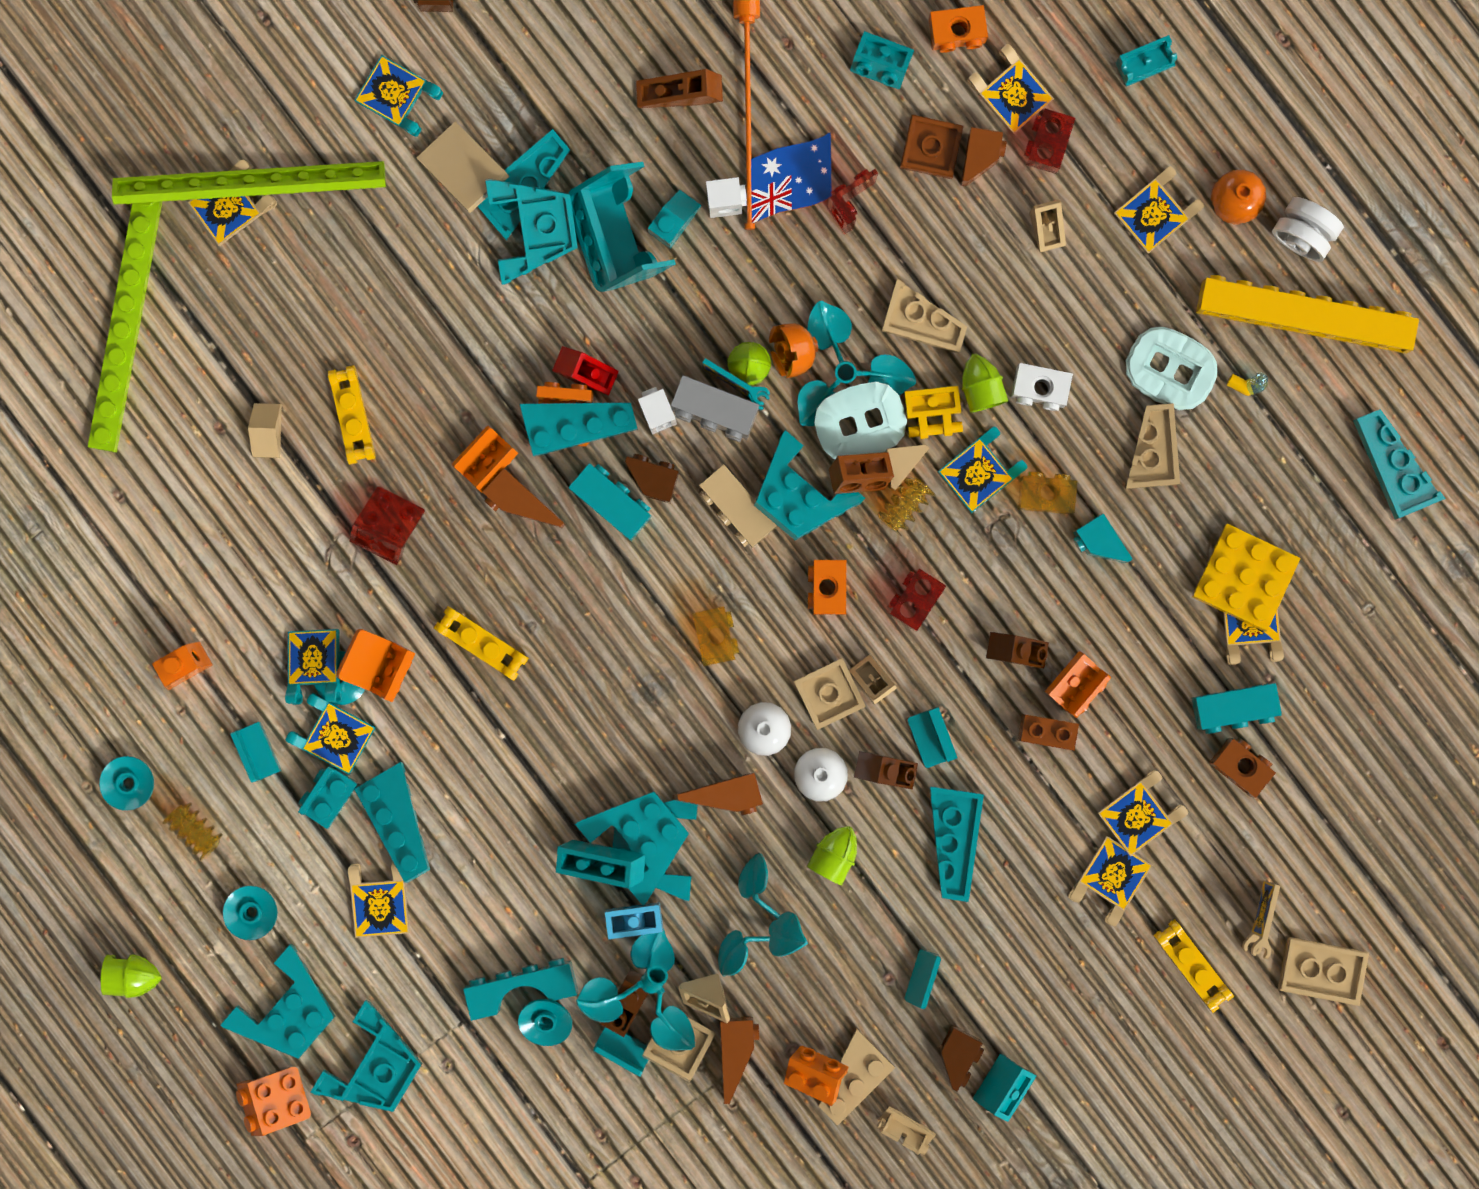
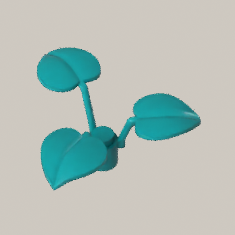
M818 301L813 307L808 320V331L812 337L816 338L818 349L825 350L831 345L833 346L839 361L835 368L837 379L830 387L823 381L814 380L806 383L801 388L797 404L799 423L802 426H815L816 411L825 398L837 393L833 390L840 383H850L856 376H871L868 383L879 382L887 384L899 396L916 384V378L908 365L892 355L876 356L871 362V371H857L852 362L844 361L837 343L845 342L849 338L852 323L849 316L843 310L824 301Z
M762 853L755 854L744 866L739 876L738 888L743 898L749 899L752 897L757 904L772 914L777 920H774L769 926L770 936H746L743 938L741 931L734 930L724 938L718 954L719 970L723 977L733 976L742 970L748 957V947L746 945L748 942L769 941L770 952L777 957L792 954L808 944L802 932L800 921L795 913L788 911L780 915L759 898L758 894L765 891L768 883V869Z
M664 928L663 932L641 935L632 945L630 958L633 965L639 969H646L640 981L618 995L617 987L612 981L602 977L594 978L584 985L576 999L578 1008L590 1019L598 1022H611L616 1020L623 1012V1006L619 1000L624 999L638 988H642L643 991L650 994L657 993L655 1012L658 1018H655L650 1025V1033L654 1042L663 1049L673 1051L692 1050L695 1047L694 1031L686 1014L674 1006H668L661 1012L662 994L665 992L662 986L666 983L668 979L667 972L672 968L675 960L673 948L666 937Z

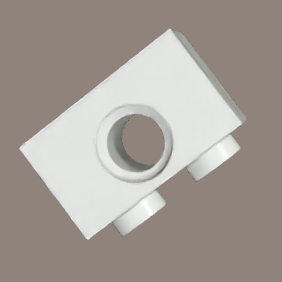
M739 177L706 181L710 218L742 214V206H747L745 184L739 185Z
M1019 363L1016 368L1011 398L1017 399L1016 403L1032 406L1033 402L1043 404V409L1059 411V408H1064L1067 405L1073 374ZM1036 382H1044L1047 385L1048 392L1046 395L1036 393L1034 389Z
M654 387L641 393L642 398L638 399L652 435L677 425L663 389L658 391Z

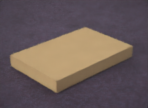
M456 121L416 157L469 213L488 197L485 179L505 181L509 177Z
M1287 936L1278 990L1360 1006L1369 952Z

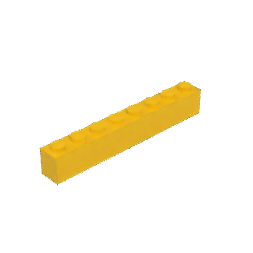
M1210 275V278H1205L1201 283L1196 309L1198 314L1407 354L1414 350L1419 318L1411 317L1412 313L1395 311V314L1385 312V308L1379 306H1369L1367 309L1358 307L1359 303L1354 301H1342L1341 304L1332 302L1331 297L1321 295L1316 296L1315 299L1305 297V292L1296 290L1284 293L1279 292L1278 287L1270 285L1258 288L1253 287L1252 282L1237 280L1236 283L1227 282L1226 277L1219 275Z

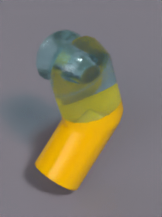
M1259 372L1256 373V376L1244 380L1232 374L1226 385L1243 395L1250 396L1267 388L1268 377L1266 374Z

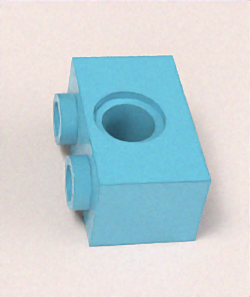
M660 902L649 903L644 906L634 905L612 908L605 911L608 940L663 932Z

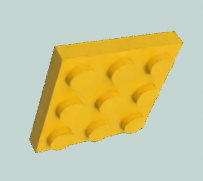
M1226 524L1192 597L1266 632L1301 558Z

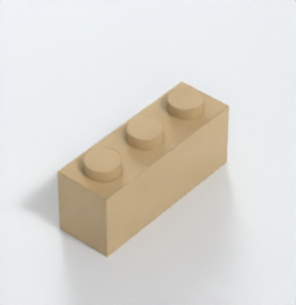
M724 464L699 485L702 490L699 495L709 506L714 503L720 510L717 516L726 526L733 525L738 531L734 535L744 547L749 544L753 548L777 527L773 521L754 506V498Z

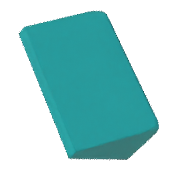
M923 949L919 950L904 997L906 1002L921 1009L927 1007L941 962L939 954Z

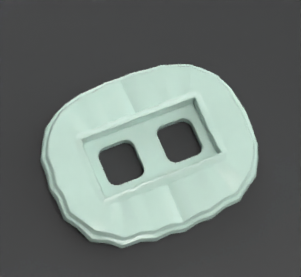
M1152 327L1140 334L1132 345L1126 358V375L1133 387L1152 400L1162 404L1174 403V408L1177 410L1193 409L1204 402L1212 390L1217 378V362L1213 354L1205 346L1189 336L1166 327ZM1157 352L1169 358V362L1163 372H1159L1150 366V362ZM1179 365H1184L1193 371L1189 382L1185 385L1174 379V374Z
M871 382L846 388L825 398L817 408L814 423L823 450L833 459H836L837 456L883 453L887 449L896 446L905 435L907 419L899 395L887 384ZM878 408L883 422L881 425L870 428L865 418V412ZM851 416L855 420L857 432L844 436L839 421Z

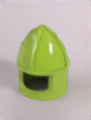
M755 342L739 344L732 350L728 358L729 372L750 386L761 383L769 374L771 368V360L767 350Z
M976 353L972 354L966 362L962 376L963 388L961 389L964 391L970 413L1008 402L1002 383L1003 376L999 374L997 368L986 358Z
M850 826L837 828L826 835L820 843H817V847L806 866L841 886L851 866L855 865L854 862L857 855V839L853 828Z
M130 954L128 959H116L115 955H106L101 970L102 995L125 996V998L138 997L154 989L162 977L157 968L143 957Z

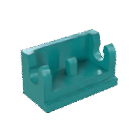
M1170 35L1118 57L1115 63L1125 87L1176 66L1177 53H1172Z

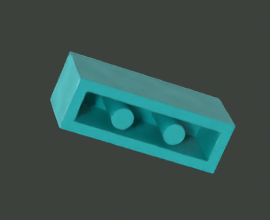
M589 463L568 488L626 538L632 541L652 518L648 513L651 508L640 499L636 502L628 496L630 490L619 481L616 484L612 483L607 478L610 473L602 466L597 464L593 467Z
M1276 683L1191 697L1197 729H1205L1206 734L1221 732V726L1232 725V729L1248 727V721L1258 720L1259 724L1275 722L1274 717L1282 715Z
M573 839L558 846L556 873L628 889L644 880L645 854Z

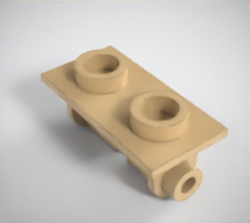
M890 1106L878 1119L877 1128L881 1130L880 1133L896 1142L899 1141L901 1136L905 1137L902 1145L917 1155L920 1153L925 1155L929 1148L928 1144L936 1136V1133L927 1129L924 1125L917 1123Z

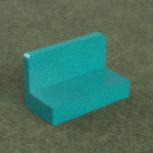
M939 707L932 708L907 719L925 768L958 758Z
M261 721L230 733L251 783L258 782L282 771Z
M606 1027L593 1048L594 1052L641 1077L649 1061L642 1057L648 1044L628 1033L622 1037Z
M1000 1054L974 1095L973 1100L994 1116L1009 1122L1035 1080L1036 1075L1019 1066L1005 1055Z

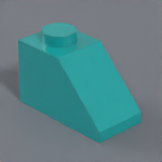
M679 190L663 206L648 227L649 234L671 249L702 205Z
M1104 513L1073 532L1075 535L1073 541L1081 553L1085 551L1087 555L1121 563H1127L1132 560L1131 555Z

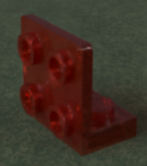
M868 169L863 170L854 177L855 181L847 187L845 184H842L831 192L832 196L829 199L828 209L844 234L854 229L857 220L855 215L858 213L850 199L876 183L878 176L876 169L870 172Z
M378 486L353 523L349 542L398 565L403 556L405 544L423 517L425 510Z

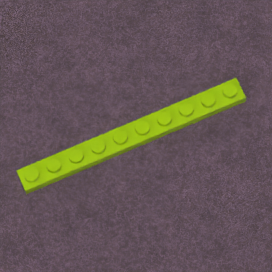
M384 161L113 178L112 200L114 205L386 187Z
M163 201L132 203L88 448L117 453Z

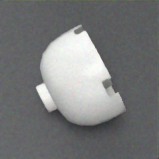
M760 702L751 705L743 712L738 722V735L741 743L748 751L756 755L769 756L778 753L787 745L791 736V723L788 715L781 707L773 703Z
M814 748L805 752L798 759L794 769V780L798 790L805 797L814 801H828L836 798L844 790L848 780V769L844 760L835 751L828 748Z

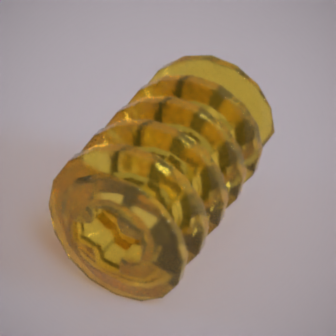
M913 477L914 479H904L908 488L902 486L897 488L901 497L894 494L891 496L894 505L885 503L884 508L887 513L881 511L877 513L879 519L900 536L899 528L907 531L909 529L905 523L906 520L915 522L912 512L922 513L918 504H929L925 495L933 497L936 495L928 486Z
M189 802L174 809L164 819L162 824L172 822L169 831L179 830L176 836L178 840L187 837L184 846L190 847L195 845L192 854L197 855L202 852L199 859L201 862L217 848L223 834L219 833L213 836L212 832L215 826L212 825L205 828L204 825L207 818L205 817L198 821L196 818L200 811L196 810L190 813L189 809L192 803Z

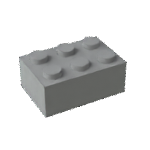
M683 375L671 408L675 412V417L682 421L690 423L691 419L700 422V427L714 433L716 429L726 432L725 437L741 442V439L748 440L759 411V404Z

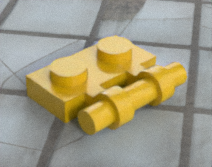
M958 386L904 392L907 419L918 418V426L908 427L909 438L920 437V439H927L930 435L944 434V437L952 436L953 433L963 432L962 421H951L952 414H961ZM942 416V423L927 425V417Z

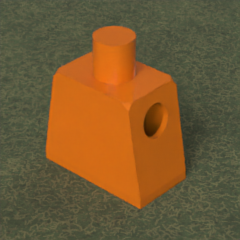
M201 642L185 644L152 663L167 690L174 688L213 665Z

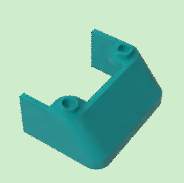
M643 162L609 166L569 191L575 230L593 286L599 292L611 291L652 278L676 265L674 259L657 262L651 252L644 251L639 253L623 203L630 200L633 192V185L629 176L645 167Z

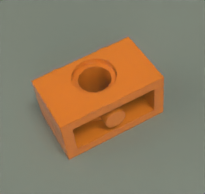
M984 5L930 12L929 27L933 50L947 53L955 51V47L966 46V49H977L986 43L988 32ZM955 25H960L965 29L966 33L958 36L952 32L951 28Z
M814 560L813 566H808V582H813V593H808V609H813V615H846L847 560ZM823 580L833 582L835 589L831 595H824L820 592L819 585Z

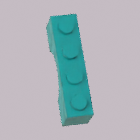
M564 958L548 961L549 966L538 968L537 964L522 967L521 973L513 975L511 970L495 974L496 979L485 981V977L469 980L470 985H467L463 990L470 1020L473 1021L497 1015L500 1012L504 996L512 989L521 986L534 987L543 992L552 1001L576 996L579 991L571 960L566 962Z

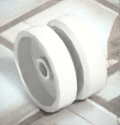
M1293 197L1285 210L1288 218H1280L1272 233L1280 243L1298 255L1309 260L1322 262L1331 249L1328 241H1336L1344 226L1335 215L1322 206L1304 198Z

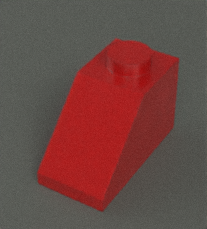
M562 346L552 369L553 372L573 382L587 385L588 388L608 396L619 373L618 370L581 351Z

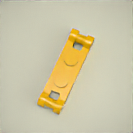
M355 365L347 366L346 370L341 371L336 369L329 370L328 378L332 388L348 464L358 463L357 460L365 458L367 460L376 459ZM349 380L350 387L341 389L340 382ZM363 441L364 448L355 450L354 443Z
M447 606L443 612L445 615L441 622L437 621L433 629L515 681L518 676V669L522 664L525 665L529 658L458 611ZM454 620L461 624L456 633L449 629ZM507 654L513 658L508 666L501 663Z
M1174 919L1168 924L1169 927L1163 932L1158 931L1153 937L1208 1009L1214 1013L1219 1009L1218 1005L1225 1000L1228 1002L1234 995ZM1176 935L1180 941L1171 946L1168 941ZM1215 986L1219 992L1210 997L1206 991Z

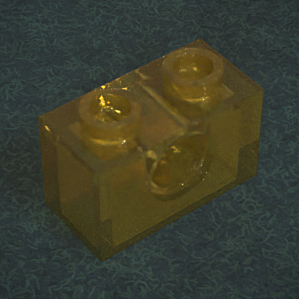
M1028 472L1027 476L1020 478L1018 510L1060 514L1075 513L1077 480H1071V475L1055 474L1054 478H1044V473ZM1044 485L1051 486L1054 490V497L1051 500H1047L1041 495V489Z
M724 607L692 613L703 666L735 660L734 654H739L737 639L731 638L729 628L734 627L731 611L725 612ZM714 628L721 629L725 634L724 640L719 644H714L709 640V633Z

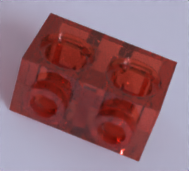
M1046 108L1041 116L1036 115L1032 130L1036 131L1033 141L1028 140L1024 156L1028 157L1026 165L1057 174L1061 167L1075 117ZM1049 122L1055 123L1059 128V132L1049 133L1045 128V124ZM1039 148H1047L1051 153V157L1049 159H1042L1039 157L1037 150Z
M920 568L915 573L913 571L909 572L902 583L906 588L901 595L896 593L887 606L891 609L889 612L890 616L915 632L918 631L946 588L945 584ZM918 580L928 582L930 589L926 595H920L916 592L915 584ZM905 602H909L915 607V613L911 618L904 617L900 612L901 605Z

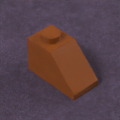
M971 127L968 135L961 186L969 185L995 166L999 157H1004L1007 141L1002 140L1003 132Z

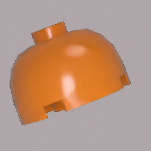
M1244 169L1232 170L1222 175L1214 184L1211 192L1214 211L1224 222L1233 225L1247 223L1255 219L1263 210L1266 201V188L1262 180L1255 173Z
M796 323L773 326L770 331L769 343L774 342L776 352L772 351L770 353L779 375L791 378L805 373L813 365L816 352L818 351L816 338L812 337L805 327Z

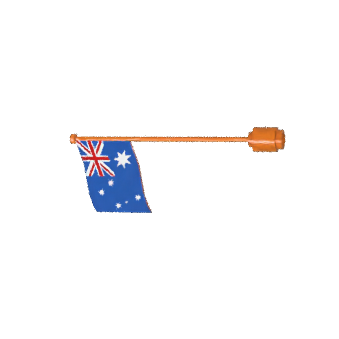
M733 0V18L738 19L740 24H744L747 223L744 224V229L754 230L755 222L777 213L816 205L832 196L831 132L810 142L777 148L751 158L750 24L755 23V19L760 18V0Z

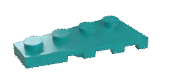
M552 129L504 170L509 175L504 182L544 189L569 154L570 149ZM487 197L477 206L506 241L520 223L517 201L489 205Z
M631 403L520 404L533 457L638 430Z
M1381 409L1353 420L1394 519H1399L1446 499L1441 491H1437L1430 482L1432 479L1427 472H1423L1414 460L1416 457L1411 450L1406 449L1400 440L1401 436Z
M399 762L354 790L404 883H409L429 871L430 866L423 839L420 835L416 811H414L411 800L412 795L407 784L404 764Z
M929 786L941 898L969 902L984 794Z

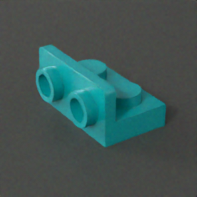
M864 31L850 71L886 86L900 89L914 49Z
M333 766L327 767L326 770L321 768L313 780L316 783L311 793L306 791L298 803L301 806L298 813L308 816L326 829L331 827L359 784Z

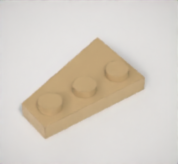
M897 279L882 332L959 354L967 326Z
M1174 403L1146 406L1126 489L1180 485Z
M857 1028L840 1063L849 1068L847 1074L841 1080L836 1102L832 1106L822 1101L818 1104L837 1126L895 1069V1066Z

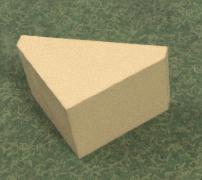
M1060 199L1033 206L1029 215L1039 251L1044 252L1066 246Z
M254 403L248 425L252 457L280 458L282 404Z
M918 445L886 450V452H889L894 478L889 483V487L893 492L924 456L929 447Z
M868 655L849 669L851 675L873 704L878 703L897 689L871 655Z
M719 974L691 980L679 985L678 988L684 1004L725 1023L729 1022L730 1016Z

